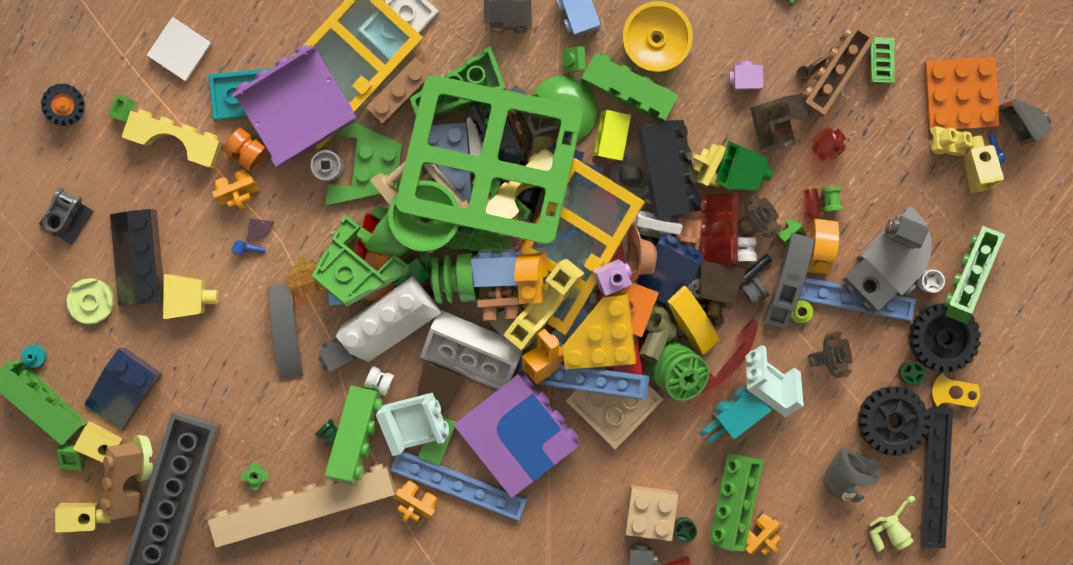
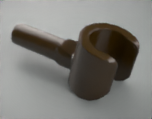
M822 57L809 66L799 67L797 72L801 69L808 71L807 77L801 80L808 79L812 71L827 61L826 58Z

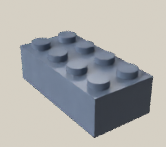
M467 124L432 125L428 144L438 148L469 154ZM436 165L464 200L468 199L470 201L472 194L471 172ZM422 166L423 176H425L428 173V171L424 166Z

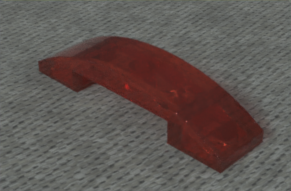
M751 318L737 335L744 341L743 344L716 376L709 372L708 382L702 392L722 383L741 365L753 345L758 328L757 320Z

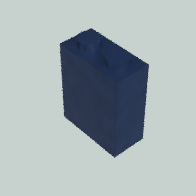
M662 234L655 247L657 250L655 271L651 274L641 275L637 284L659 292L656 300L669 306L668 300L683 286L689 287L702 263L704 255L700 254L698 249L690 246L687 247L679 243L676 238Z

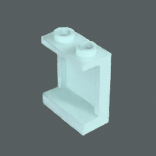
M763 345L746 355L748 391L784 417L803 407L800 371L793 368L783 374L767 362L766 347Z
M433 393L383 405L376 414L392 456L401 454L405 448L432 441L442 444L449 435L448 424L443 420L440 403L438 400H435Z

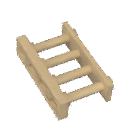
M405 162L389 176L381 173L370 180L389 204H391L392 199L398 192L394 186L395 182L402 177ZM429 163L423 165L428 173L419 181L436 180L437 183L446 187L454 195L459 208L465 209L469 206L470 201L468 199L464 200L436 165Z

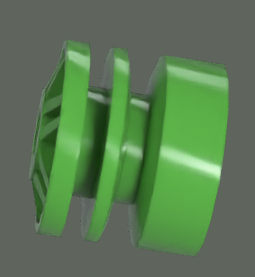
M474 253L458 254L456 265H453L450 255H445L444 265L441 256H433L431 286L437 304H445L446 296L449 304L454 303L457 292L461 302H473L479 299V287H474L471 259L475 256Z
M672 340L666 343L658 363H651L649 361L647 363V372L650 379L675 400L686 401L693 399L702 392L709 379L707 363L679 341Z

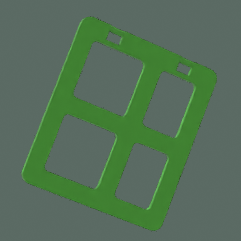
M436 75L427 77L424 82L396 199L397 209L401 213L542 244L552 243L555 240L583 117L581 108L577 105ZM441 95L491 106L480 155L475 156L428 144L438 98ZM510 110L561 121L550 170L545 171L503 162L498 159L505 123ZM564 132L573 133L570 146L562 144ZM425 163L474 173L475 181L469 206L464 209L416 198L422 166ZM498 178L544 188L546 193L539 222L533 224L486 213L493 179ZM548 203L557 204L554 217L546 216Z

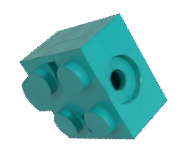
M742 385L732 393L733 397L730 400L726 401L724 399L714 406L715 411L712 415L716 419L701 429L699 435L703 437L721 425L705 438L706 444L712 443L724 432L731 438L736 439L767 415L771 409L764 401L748 391L747 386L744 387Z

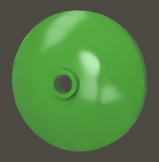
M555 76L542 82L533 92L532 96L577 105L581 108L583 117L577 142L585 138L594 127L598 113L597 101L592 90L581 80L571 76ZM532 114L533 128L536 133L544 140L557 143L561 121ZM564 132L562 144L569 145L573 133Z
M419 181L416 198L459 207L454 195L443 185L433 181ZM397 192L389 207L388 221L393 235L403 246L418 252H430L445 246L451 241L459 225L431 219L429 222L423 223L421 221L422 217L401 213L396 207Z

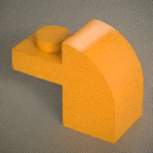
M815 219L810 236L815 241L807 272L830 275L833 262H836L838 253V221Z
M547 252L523 253L517 257L514 281L518 282L519 304L545 302L543 278L548 276Z
M543 329L537 333V347L522 356V369L536 384L553 374L564 361L563 349L558 339Z

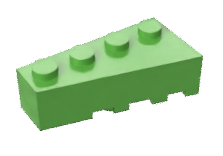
M488 46L483 52L475 57L473 56L465 64L456 70L453 69L445 76L450 79L506 90L491 46ZM422 91L410 98L416 116ZM441 95L438 98L433 121L471 108L470 106L473 101Z
M603 53L600 56L594 54L581 78L582 82L657 123L665 122L679 95L666 87L653 83L654 81L646 76H639L633 73L631 68L623 64L619 66L613 63V59Z
M22 359L7 361L0 368V393L27 415L36 426L47 432L49 438L54 443L61 445L69 443L88 424L30 367H27Z

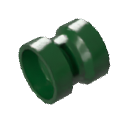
M683 516L675 520L673 533L680 542L689 543L697 536V527L690 518Z

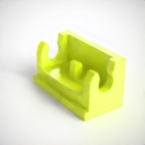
M610 110L601 111L593 157L623 161L631 115Z

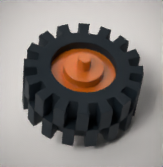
M65 83L50 86L44 92L41 99V109L44 116L56 125H72L84 113L85 102L82 94L75 87Z

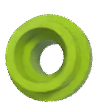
M798 300L791 318L797 323H806L813 316V308L807 301ZM801 307L806 311L804 316H799L798 309Z

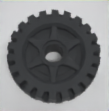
M945 303L931 305L919 312L920 314L914 318V323L910 326L911 332L908 339H910L909 345L913 350L912 353L921 364L935 371L954 372L958 371V369H963L974 360L973 357L977 356L979 352L977 350L981 346L979 337H981V332L978 330L980 328L979 324L975 322L973 315H971L968 324L945 316L948 307L944 306ZM944 331L949 334V341L945 344L940 341V335Z
M890 386L875 390L865 398L866 401L861 404V410L858 412V427H860L861 436H863L865 442L870 447L886 455L900 456L910 453L913 449L916 450L919 447L918 445L924 442V436L929 431L927 429L928 425H930V420L928 419L929 412L925 408V403L921 401L918 395L902 387ZM892 415H897L898 424L891 427L889 425V418Z

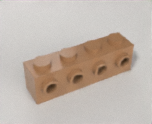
M855 24L850 29L846 28L839 38L842 41L839 47H833L827 56L828 64L825 68L821 66L814 76V79L817 80L813 87L808 86L801 98L804 101L801 106L820 118L824 116L876 36L858 24Z

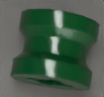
M907 361L900 365L898 375L902 382L917 385L924 380L925 369L917 362Z
M330 418L314 435L317 438H322L324 445L329 447L335 441L338 428Z

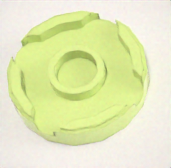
M94 278L82 279L72 286L66 299L67 309L71 316L79 322L87 325L97 324L106 320L112 313L114 294L110 287L101 280Z
M136 435L132 443L143 452L142 474L134 476L138 482L148 481L153 472V465L149 463V457H152L153 454L151 443L146 435Z

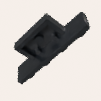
M472 102L469 115L474 124L478 122L481 129L478 133L483 143L488 123L486 124L477 103ZM507 118L498 159L515 164L526 157ZM500 179L502 184L505 182L508 184L510 182L508 180Z

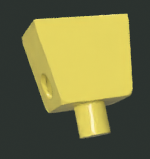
M982 136L972 137L973 145L970 146L971 150L964 156L970 194L993 190L1004 180L995 147L993 145L985 147Z
M164 274L163 319L205 313V304H218V290H206V282L204 280Z
M89 421L73 450L103 463L106 449L102 445H119L122 438Z
M60 503L55 509V533L93 531L98 527V523H111V518L102 509H98V503ZM82 514H88L90 520H85Z

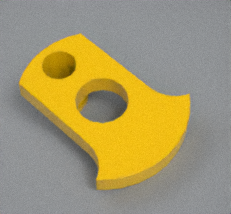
M942 373L934 382L932 395L937 407L942 403L975 407L980 399V389L977 384L950 380ZM953 386L961 387L963 390L962 397L959 399L951 398L949 395L950 388ZM975 391L977 398L970 400L968 397L969 392Z

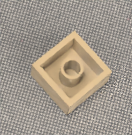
M630 485L624 529L625 534L672 541L678 501L677 492Z

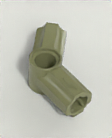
M656 300L646 325L649 332L640 351V357L651 363L659 362L666 343L672 340L677 333V326L671 322L665 304Z

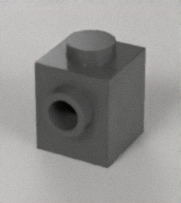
M335 338L323 344L324 349L319 351L321 356L318 357L324 369L328 368L329 372L357 359L356 356L347 351L340 341L337 342Z
M636 543L634 547H629L628 565H657V555L654 554L652 548H648V544Z

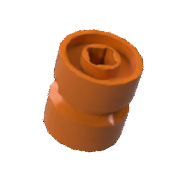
M239 128L224 145L223 152L232 159L238 158V163L248 171H251L263 158L267 147L258 140L252 141V136L242 128Z

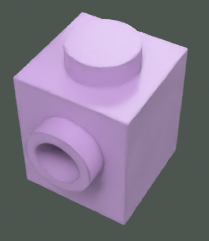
M752 61L738 62V65H735L732 68V72L728 74L729 86H733V91H761L763 89V65H752Z
M619 259L592 270L600 292L605 296L632 285L630 277H632L630 267Z

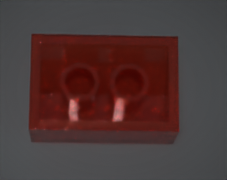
M738 193L706 194L705 199H701L700 205L701 213H705V222L701 223L700 232L701 236H705V243L700 248V254L704 255L703 259L706 262L738 264Z

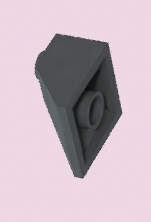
M1017 99L999 105L1001 113L1022 145L1038 141L1053 129L1050 125L1051 120L1044 111L1042 112L1040 108Z

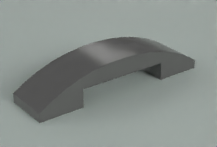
M293 283L269 286L271 326L280 378L304 375L294 311Z

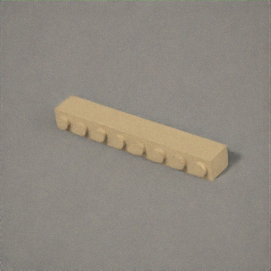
M382 464L369 467V471L363 474L361 480H358L357 486L327 479L324 481V485L318 487L313 483L302 487L303 491L294 493L293 490L280 493V498L272 500L271 496L257 500V505L250 506L249 503L236 506V511L227 513V509L213 513L214 517L208 520L215 547L217 548L396 494V488L389 466L383 467Z

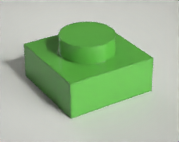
M577 46L562 50L564 73L586 70L584 47Z
M116 94L109 116L127 122L130 111L134 112L136 101Z
M59 445L56 450L59 468L82 471L85 466L83 454L73 450L74 446Z

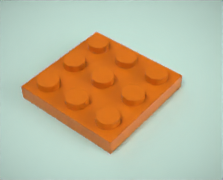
M996 57L924 62L928 131L935 126L945 129L953 128L955 130L1000 126Z

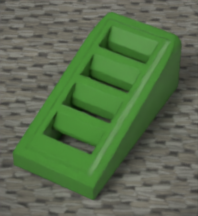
M875 37L869 51L868 84L892 85L895 79L894 38ZM876 44H886L888 49H876ZM876 53L888 54L887 58H878ZM876 62L887 63V67L876 66ZM876 71L887 72V76L876 75Z

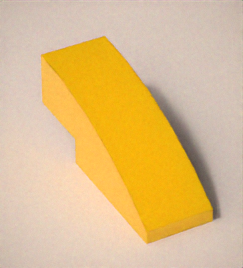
M683 286L668 300V304L678 328L686 334L690 346L704 355L719 341V338L700 304L689 289Z

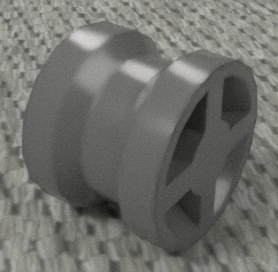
M757 277L752 280L750 285H744L741 288L753 306H756L760 299L770 296L765 286Z

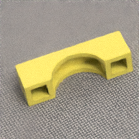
M139 109L138 113L130 111L122 134L123 138L150 146L160 137L176 136L185 145L189 161L215 169L223 145L222 142L217 141V135L205 132L204 136L195 133L196 128L183 124L182 128L174 126V121L165 117H161L160 121L151 118L152 113Z
M544 147L539 153L535 152L529 158L526 166L548 171L552 167L554 155ZM512 181L508 184L506 182L503 183L497 190V195L493 199L488 198L486 213L518 220L519 210L515 204L516 197L522 191L536 186Z
M568 259L560 261L545 280V302L530 303L511 324L504 336L520 350L530 346L537 337V333L543 329L585 273Z

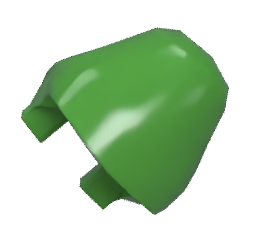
M376 206L371 215L380 220L373 233L371 234L361 227L356 236L359 237L368 251L389 256H403L409 248L403 246L393 235L388 221L389 208L382 209Z

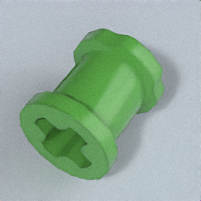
M842 187L821 188V192L824 193L825 207L822 208L823 212L844 210V206H841L840 198Z

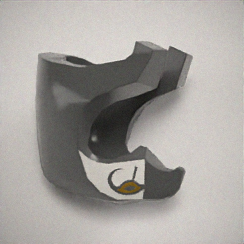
M842 447L832 459L823 478L824 485L831 494L840 500L854 503L860 502L864 499V496L858 493L856 486L872 485L880 478V473L875 470L868 476L859 473L854 468L871 472L879 466L878 461L874 456L871 459H867L846 447Z

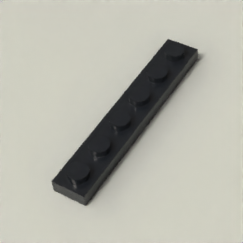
M928 408L930 425H928L927 429L929 431L926 435L920 546L946 549L953 409Z

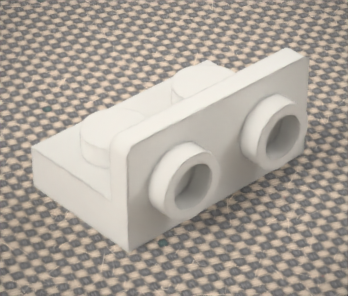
M640 211L632 224L637 227L639 234L661 238L662 234L665 236H671L672 233L680 235L683 227L675 217L655 219L654 213Z

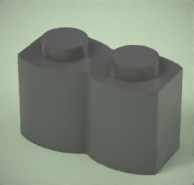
M900 216L899 218L895 217L893 220L889 219L884 232L887 233V239L911 249H919L925 241L929 227Z

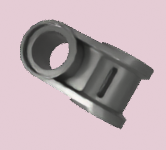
M58 188L43 217L44 228L57 234L66 232L74 215L81 206L82 197H75L64 192L63 188ZM55 217H59L61 220L60 226L54 229L52 220Z

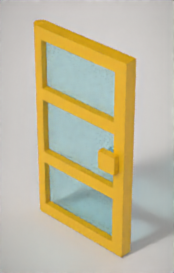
M344 0L303 45L308 47L313 45L347 101L354 112H356L424 38L383 0ZM334 135L324 140L320 144L316 145L315 147L318 150H321L331 140V138Z
M573 158L555 240L550 244L525 240L519 252L523 253L547 252L548 276L557 264L565 259H568L585 273L547 322V324L564 335L570 332L597 286L592 270L611 262L645 204V201ZM548 203L546 216L554 217L557 204ZM539 215L538 219L536 220L535 224L539 222V220H540V215ZM548 276L543 278V286ZM518 285L505 286V289L513 290V296H506L507 298L519 297ZM526 303L525 307L522 308L526 309L530 303Z

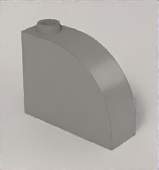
M911 206L905 207L896 216L898 218L900 216L906 217L927 227L923 218ZM883 230L858 257L861 260L866 258L898 291L897 295H907L915 288L914 282L923 274L929 263L932 248L930 232H928L921 248L911 249L887 239V233Z

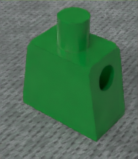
M728 141L715 183L727 189L758 190L762 180H771L773 170L767 167L768 158L732 141Z

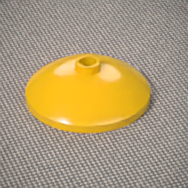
M655 1L643 4L630 14L623 29L624 49L628 57L637 66L647 71L663 72L678 66L691 49L693 40L691 24L687 16L670 3ZM654 35L660 37L661 41L659 43L653 42L652 37Z

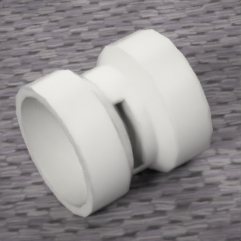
M733 238V245L736 247L734 261H757V254L754 250V247L757 245V238Z
M924 270L923 274L917 279V286L923 292H939L945 285L944 275L938 270Z
M373 366L367 376L364 387L375 389L379 394L385 396L394 375L383 373L380 371V368Z

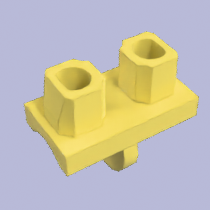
M937 126L930 128L933 134L930 146L935 154L942 155L946 153L961 157L966 155L965 148L973 145L970 132H958L953 128L945 129Z
M712 144L709 150L704 148L701 155L693 154L692 159L697 161L693 168L698 171L696 183L719 187V184L715 183L718 175L715 171L718 165H721L726 150L725 147Z

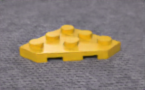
M628 293L604 295L575 332L562 346L565 370L636 364Z

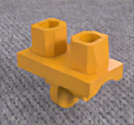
M246 169L235 173L237 182L229 184L227 178H220L214 181L215 191L212 193L221 206L228 204L229 207L237 205L240 210L245 209L244 202L251 199L250 194L260 191L258 184Z
M408 481L402 489L399 488L394 496V499L405 505L400 504L397 509L405 514L402 521L406 523L407 519L411 518L417 522L420 515L429 520L435 511L433 508L437 497L426 492L422 501L414 498L413 496L419 487L411 481Z
M762 514L755 523L763 531L756 537L749 530L746 550L751 555H754L766 543L767 545L761 552L765 556L771 550L777 554L780 550L776 545L782 539L778 535L771 541L769 539L782 526L775 519L772 520L770 517Z

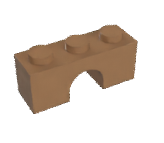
M415 57L366 108L386 126L401 111L404 103L412 95L419 93L423 89L426 78L431 76L432 73Z
M134 443L107 447L106 456L103 459L105 477L102 479L104 494L101 499V508L112 520L135 516L139 513L140 494L131 484L124 485V482L130 476L142 474L143 452Z

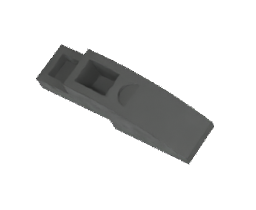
M791 233L777 274L778 279L763 319L764 323L787 329L791 314L795 311L804 284L815 239Z

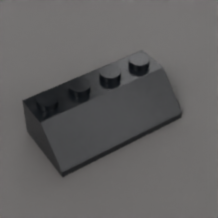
M671 120L638 126L637 131L654 218H667L701 211V197L697 191V176L693 170L692 151L688 145V130L684 120Z
M144 209L110 214L118 306L163 302L164 281L157 210Z

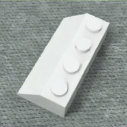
M412 276L342 324L336 337L350 354L370 362L441 314L442 311L415 277Z
M442 311L433 321L420 357L499 390L511 380L523 350H520L510 340L503 338L500 334Z

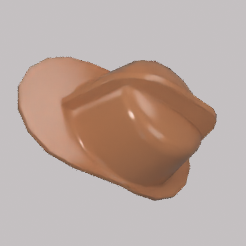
M632 225L628 231L626 263L632 272L630 281H635L639 275L651 274L655 271L657 250L650 241L641 239L637 227Z

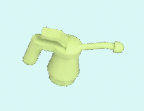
M914 496L908 497V500L902 503L894 515L887 518L878 517L870 522V526H873L879 521H884L869 531L877 552L885 548L879 534L884 529H886L892 545L898 551L913 542L911 533L898 522V516L907 504L915 502Z

